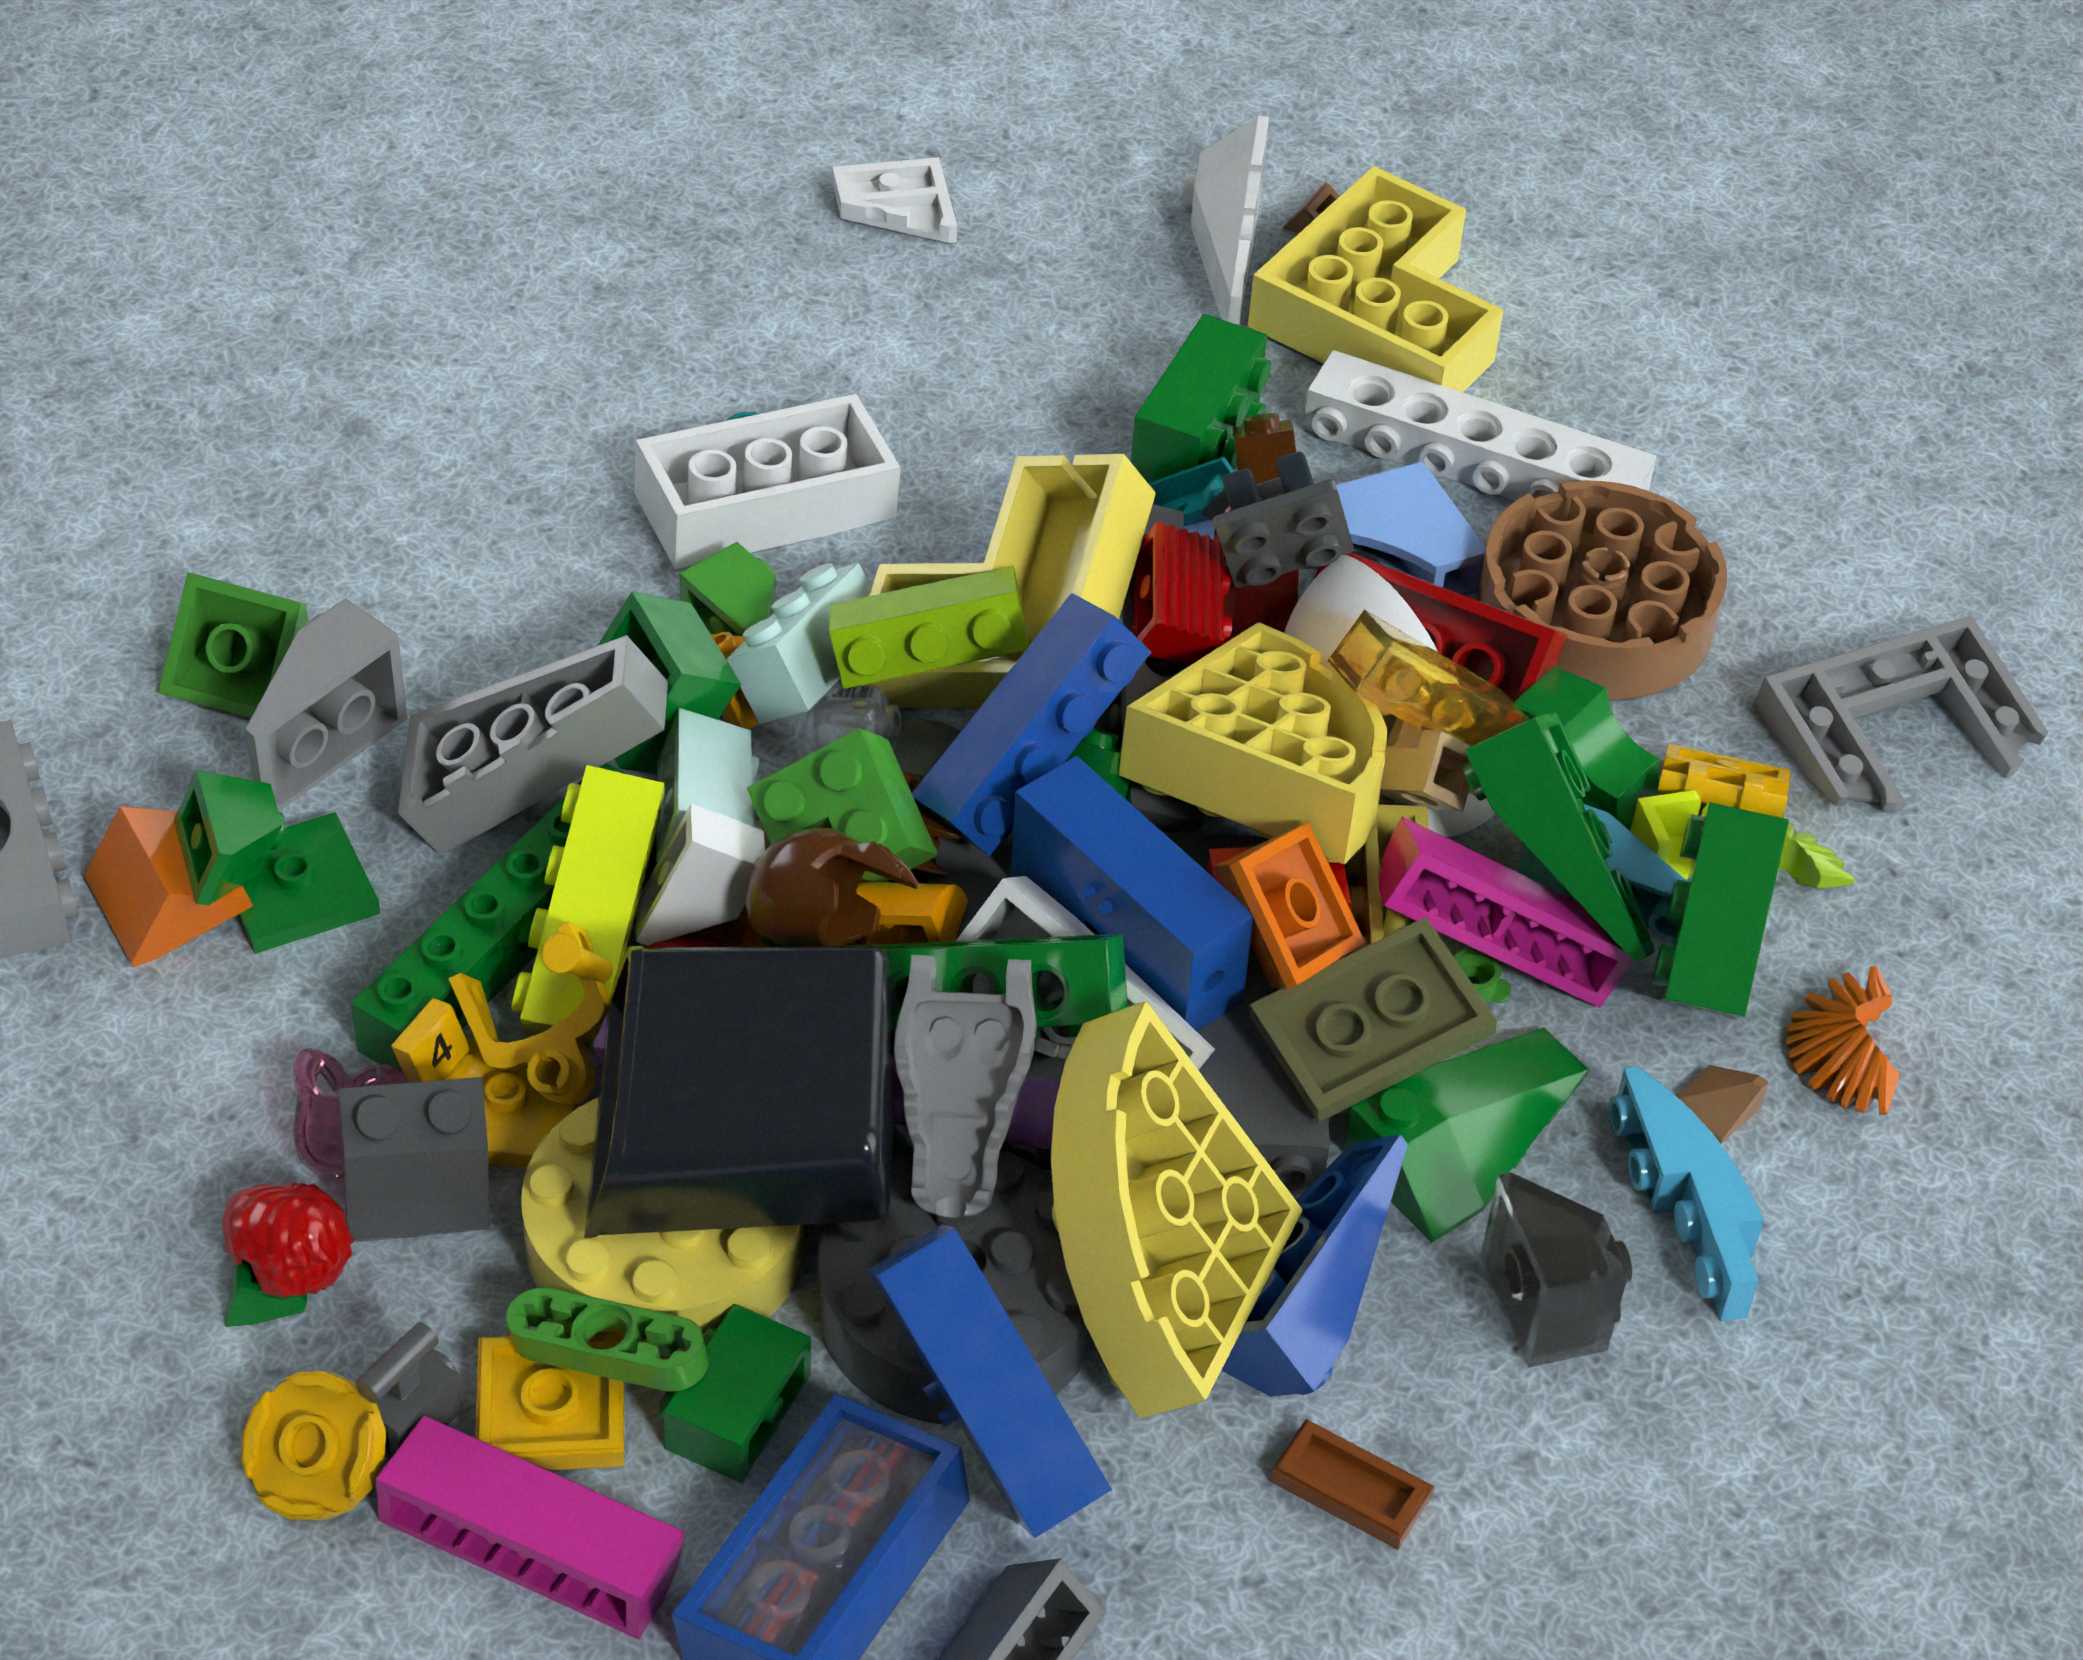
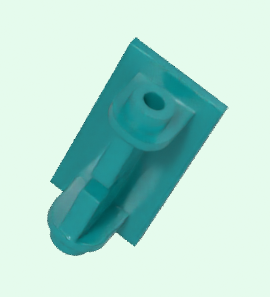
M1221 457L1149 482L1148 484L1156 493L1153 505L1183 512L1184 526L1210 520V518L1200 513L1224 489L1223 476L1235 471L1225 457Z

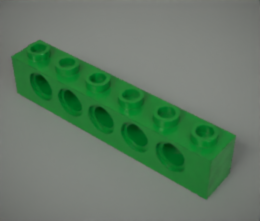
M607 763L598 767L615 772L624 773L621 770ZM565 796L350 1003L356 1046L359 1053L406 1079L391 1046L429 1001L435 998L450 1004L461 1028L463 1029L468 1024L448 978L462 973L481 981L488 1004L537 955L538 949L528 947L529 935L537 908L548 910L554 886L545 884V875L554 845L565 847L571 824L561 821Z
M1123 934L856 945L878 947L885 951L889 957L898 1018L909 982L911 955L935 956V991L973 993L974 978L980 973L988 976L994 982L997 994L1006 995L1005 975L1008 961L1031 960L1032 989L1037 1023L1035 1038L1042 1036L1041 1027L1066 1026L1067 1036L1077 1037L1083 1023L1128 1007ZM1044 970L1056 974L1063 983L1064 997L1060 1005L1050 1004L1040 994L1038 981Z

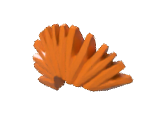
M1871 966L1866 989H1863L1848 972L1842 974L1844 985H1841L1835 978L1827 981L1833 1000L1812 992L1804 997L1805 1003L1813 1011H1794L1791 1017V1021L1794 1023L1787 1026V1034L1793 1036L1786 1038V1046L1793 1048L1788 1051L1789 1060H1795L1793 1068L1797 1074L1818 1071L1808 1081V1086L1812 1090L1831 1086L1826 1095L1828 1101L1833 1103L1842 1098L1841 1107L1846 1109L1856 1100L1855 1112L1865 1113L1872 1102L1877 1099L1879 1115L1888 1114L1900 1073L1896 1071L1884 1053L1875 1045L1873 1038L1866 1029L1869 1021L1875 1022L1880 1017L1882 1011L1887 1010L1892 1005V994L1877 966Z

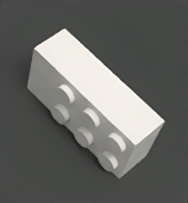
M857 394L637 439L634 494L674 569L693 566L735 542H738L748 552L752 553L895 518L897 514L901 467Z

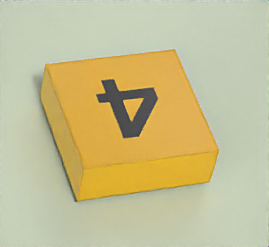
M435 998L429 1001L391 1046L408 1083L444 1080L471 1049L452 1006Z

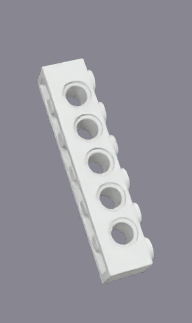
M1332 350L1307 391L1303 430L1317 434L1320 438L1327 441H1338L1368 451L1378 458H1389L1407 465L1423 461L1433 476H1443L1476 487L1486 494H1497L1516 501L1530 493L1535 499L1558 492L1560 483L1586 480L1621 483L1648 491L1650 488L1656 455Z

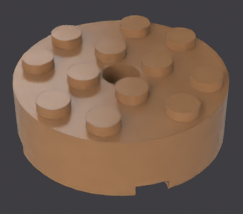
M1571 481L1560 483L1558 492L1535 499L1528 493L1510 504L1494 522L1487 540L1477 600L1568 634L1556 667L1606 687L1609 700L1632 699L1667 690L1684 681L1702 665L1713 643L1727 586V568L1722 550L1717 541L1709 543L1695 528L1697 518L1678 504L1663 496L1631 485L1607 481Z

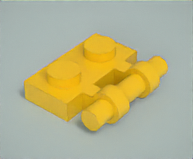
M1668 743L1657 793L1665 795L1695 790L1701 803L1704 804L1711 802L1783 818L1788 799L1787 794L1791 770Z

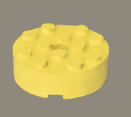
M599 1097L580 1106L563 1118L541 1141L527 1167L521 1194L526 1260L528 1270L537 1288H554L685 1317L694 1321L700 1327L702 1334L711 1325L719 1327L733 1304L769 1318L789 1296L797 1282L804 1261L806 1225L597 1235V1237L584 1238ZM605 1329V1330L600 1331V1332H611V1331L620 1332V1333L624 1334V1337H625V1335H626V1333H625L624 1331L619 1330V1329ZM644 1339L643 1343H648L647 1339ZM678 1348L676 1350L686 1352L685 1348Z

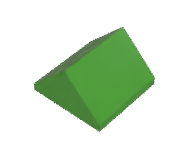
M187 572L158 693L252 718L298 630L309 623L306 603Z

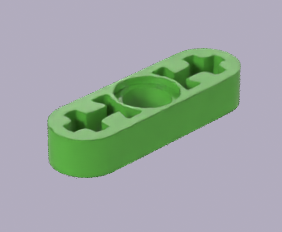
M539 1287L523 1292L510 1303L506 1312V1323L516 1352L523 1358L531 1361L671 1392L684 1390L695 1385L703 1378L708 1369L709 1358L702 1331L694 1321L685 1317L548 1287ZM547 1319H554V1322H549V1321H546V1320H547ZM529 1326L537 1327V1329L531 1330ZM605 1329H619L626 1333L624 1339L619 1344L608 1349H595L588 1345L590 1339L595 1334ZM647 1339L648 1343H643V1340ZM678 1348H685L686 1352L676 1350ZM661 1356H670L669 1360L661 1359Z

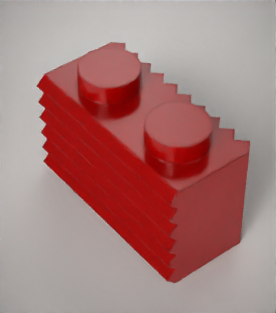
M1164 521L1155 523L1142 540L1131 578L1134 580L1131 588L1134 590L1131 598L1134 600L1131 608L1134 610L1131 618L1134 622L1131 629L1134 631L1133 635L1151 651L1149 656L1190 666L1230 639L1232 619L1224 615V598L1231 583V573L1229 567L1223 565V550L1219 538L1211 539L1209 534L1200 536L1198 531L1189 533L1187 528L1177 529L1176 525L1166 526Z

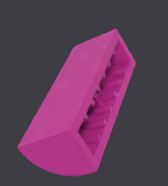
M1403 816L1398 822L1386 847L1380 868L1379 892L1384 906L1416 921L1427 917L1435 930L1601 1008L1633 960L1578 901Z
M425 1415L376 1478L378 1517L380 1522L638 1640L664 1601L679 1563L684 1541V1531Z

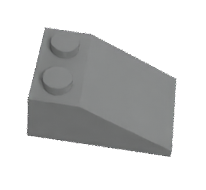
M347 598L323 614L317 615L306 626L298 630L245 729L253 781L271 784L279 812L408 719L399 637L396 632Z

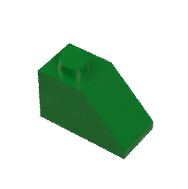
M196 770L174 819L196 904L209 906L259 875L270 850H276L280 846L284 835L285 818L283 813L278 811L271 784Z

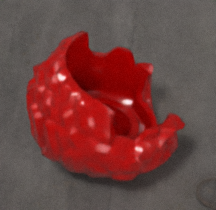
M285 1182L280 1186L261 1184L240 1190L231 1196L223 1214L224 1252L231 1254L232 1260L238 1265L241 1264L242 1260L252 1265L260 1289L265 1294L281 1298L302 1296L307 1293L316 1295L320 1290H326L327 1287L334 1285L343 1272V1267L347 1260L352 1256L351 1245L355 1239L350 1233L344 1210L329 1194L325 1193L315 1184L306 1185L305 1183Z

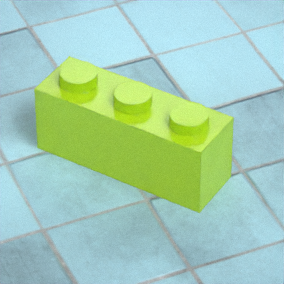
M1014 565L830 604L829 633L843 689L1026 651L1029 647L1027 622Z

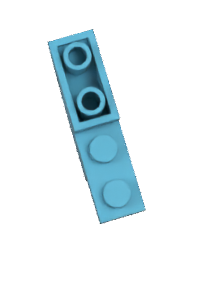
M1639 1067L1624 1068L1618 1094L1611 1097L1609 1102V1117L1614 1134L1617 1137L1625 1136L1630 1148L1628 1169L1631 1183L1635 1190H1645L1653 1213L1674 1210L1677 1234L1682 1242L1692 1243L1697 1257L1694 1270L1698 1291L1702 1298H1712L1720 1321L1747 1318L1759 1282L1751 1258L1753 1257L1764 1222L1751 1190L1735 1163L1714 1134L1688 1106Z

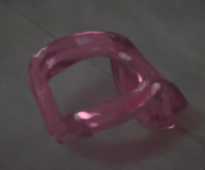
M305 1048L298 1053L293 1066V1079L297 1091L293 1124L296 1152L301 1162L314 1173L324 1178L342 1179L338 1097L325 1093L317 1086L318 1074L321 1073L334 1093L339 1094V1088L404 1083V1073L402 1069L395 1066L381 1064L365 1067L356 1075L349 1076L333 1056L313 1048Z

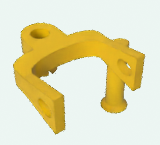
M568 921L557 926L556 928L559 933L552 935L546 940L542 946L541 958L546 969L552 973L562 974L570 972L578 976L585 990L584 1000L562 1022L542 1033L523 1040L508 1043L500 1042L481 981L462 973L448 979L485 1063L490 1067L507 1072L527 1069L528 1081L543 1097L557 1104L571 1106L585 1100L594 1088L595 1071L585 1042L599 1034L608 1012L610 997L604 983L612 976L613 966L609 960L594 953L588 931Z

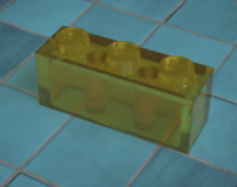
M1365 609L1328 659L1330 665L1356 694L1422 732L1423 730H1440L1473 746L1529 720L1500 688Z

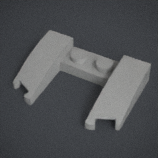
M1972 615L1766 676L1752 705L1805 776L1836 806H1844L1847 800L1880 803L1882 811L1887 812L1901 811L1906 801L1854 718L1935 694L1985 758L2005 778L2014 775L2024 761L2022 757L2016 754L2027 741L2040 745L2048 734V730Z

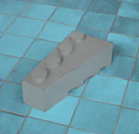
M626 635L412 714L409 720L398 814L438 853L451 852L581 778L584 775L586 765L600 767L665 729L668 681Z

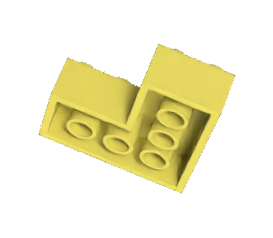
M1373 166L1253 274L1248 327L1265 333L1268 337L1322 364L1326 362L1332 350L1464 392L1495 361L1504 309L1439 279L1458 261L1466 209Z

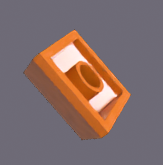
M120 806L84 874L89 887L133 967L158 959L253 907L242 885L209 906L196 904L174 823L178 811Z
M1309 821L1214 866L1224 888L1245 905L1253 915L1254 923L1251 946L1270 987L1280 989L1295 987L1365 943Z

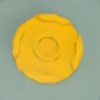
M326 1371L297 1372L282 1379L287 1381L279 1384L273 1391H266L254 1404L243 1430L241 1462L246 1478L253 1480L254 1487L260 1494L256 1496L267 1509L291 1520L329 1521L353 1510L374 1488L376 1478L385 1461L386 1429L377 1403H371L365 1399L358 1391L356 1382L339 1374Z

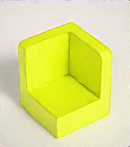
M1691 790L1638 798L1630 832L1687 880L1692 859L1680 857V851L1688 818L1691 817V814L1697 816L1699 814L1701 800L1697 792Z

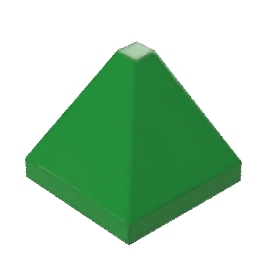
M242 1260L240 1265L234 1262L225 1327L253 1325L302 1313L307 1305V1294L287 1298L265 1294L260 1289L252 1265L245 1260Z

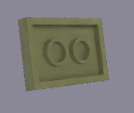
M1427 917L1332 963L1295 987L1280 989L1250 1004V1018L1318 1123L1495 1034L1497 1024L1496 1018Z

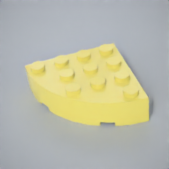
M1258 622L1127 706L1118 775L1142 784L1143 788L1150 793L1170 795L1195 805L1199 811L1208 816L1225 817L1253 828L1256 834L1267 839L1274 838L1309 821L1327 861L1345 864L1365 844L1375 823L1385 765L1387 727L1378 704L1354 676L1345 669L1332 672L1320 664L1321 652L1297 638Z
M1143 1001L1082 1024L1065 1061L1054 1107L1051 1148L1054 1197L1052 1220L1059 1233L1066 1270L1084 1323L1107 1368L1109 1379L1113 1386L1123 1393L1139 1419L1206 1401L1303 1211L1148 1002Z

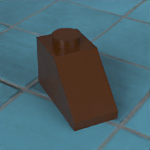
M1265 413L1252 415L1244 418V426L1232 427L1237 471L1245 468L1250 469L1256 484L1279 477L1275 465L1276 460L1279 457L1296 452L1291 420L1280 421L1279 414Z

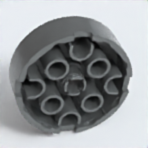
M1000 1151L997 1162L996 1185L990 1206L975 1216L949 1218L925 1212L913 1199L911 1187L914 1153L911 1152L892 1158L890 1207L886 1215L874 1221L826 1223L821 1236L818 1252V1312L825 1345L838 1368L855 1387L880 1405L916 1420L943 1424L938 1414L947 1409L948 1405L942 1395L931 1401L925 1395L922 1388L932 1383L933 1380L867 1270L940 1225H946L956 1228L1055 1395H1057L1081 1370L1090 1355L1094 1341L1084 1323L1066 1270L1059 1233L1052 1220V1207L1054 1204L1052 1173L1012 1152Z

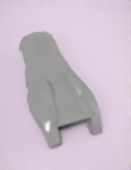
M911 955L909 982L897 1022L894 1051L896 1069L904 1091L906 1123L913 1144L911 1193L917 1205L927 1213L958 1218L978 1215L990 1206L996 1185L999 1152L1006 1137L1014 1106L1029 1071L1034 1052L1037 1023L1032 989L1031 960L1008 961L1005 975L1006 995L935 991V956Z

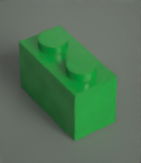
M733 1304L720 1326L711 1325L703 1334L709 1358L708 1369L703 1378L687 1389L672 1392L666 1391L660 1404L658 1416L660 1420L664 1421L665 1450L743 1483L811 1375V1336Z

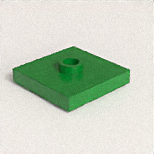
M336 812L285 827L280 846L276 850H270L259 875L242 885L253 907L237 916L254 954L380 914L379 900Z

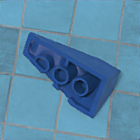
M1401 1135L1351 1143L1296 1199L1303 1211L1221 1370L1222 1372L1270 1397L1291 1394L1306 1395L1315 1392L1327 1382L1332 1374L1331 1366L1349 1340L1408 1144Z

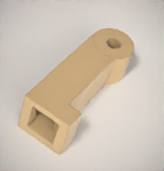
M1423 730L1418 748L1386 746L1385 765L1378 804L1427 806L1428 809L1463 812L1470 790L1463 769L1464 765L1470 763L1465 749L1471 747V745L1440 730Z

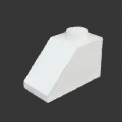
M691 803L641 892L636 912V942L648 946L655 942L666 941L737 919L746 904L745 897L748 877L756 860L765 851L764 830Z

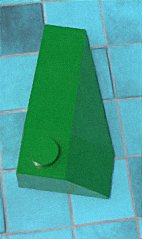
M1557 712L1533 717L1465 749L1470 763L1464 765L1463 769L1468 784L1479 801L1487 798L1492 810L1634 962L1647 958L1656 952L1628 880L1619 868L1610 871L1606 859L1613 856L1610 845L1613 842L1605 823L1598 819L1592 809L1586 810L1581 798L1585 797V792L1590 791L1591 787Z
M1543 1027L1434 1064L1351 1106L1343 1151L1354 1142L1401 1135L1408 1146L1391 1203L1432 1243L1486 1208L1495 1196L1497 1188L1511 1170L1515 1169L1527 1153V1149L1543 1128L1551 1123L1587 1076L1589 1069Z

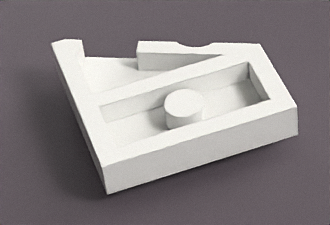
M939 157L832 166V184L841 219L945 243H957V223Z

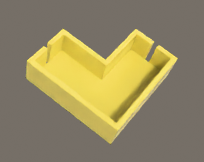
M1124 454L1075 455L1072 464L1065 455L1017 456L984 563L879 564L869 596L1014 565L1027 622L1029 646L1071 593L1109 612L1119 620L1156 493ZM1025 651L860 685V687L877 704L888 707L979 709Z

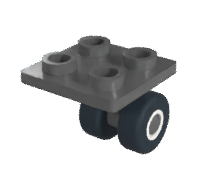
M1301 451L1279 457L1275 462L1279 477L1259 484L1255 483L1252 471L1248 468L1223 476L1222 482L1231 511L1216 515L1213 518V523L1234 585L1237 588L1250 584L1265 585L1273 582L1282 574L1307 566H1325L1336 561L1341 555L1351 553L1354 550L1335 481L1330 479L1314 484L1306 456Z

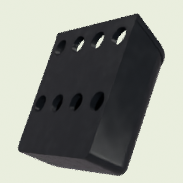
M873 946L628 947L608 1003L584 1238L597 1237V1235L874 1221L884 1217L890 1207L896 1072L894 1043L898 1022L891 966L885 951Z

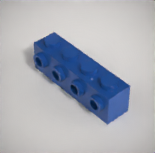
M1071 593L913 791V798L938 821L957 831L962 839L990 856L1001 841L1008 837L1013 830L1015 791L1066 761L1081 740L1093 730L1096 721L1119 692L1131 682L1136 671L1151 651L1114 615Z

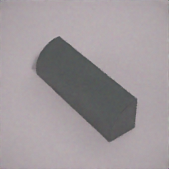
M1061 1558L1007 1565L938 1660H1073L1106 1611Z

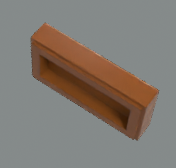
M1308 1419L1301 1425L1272 1468L1270 1474V1482L1397 1550L1430 1501L1434 1486Z

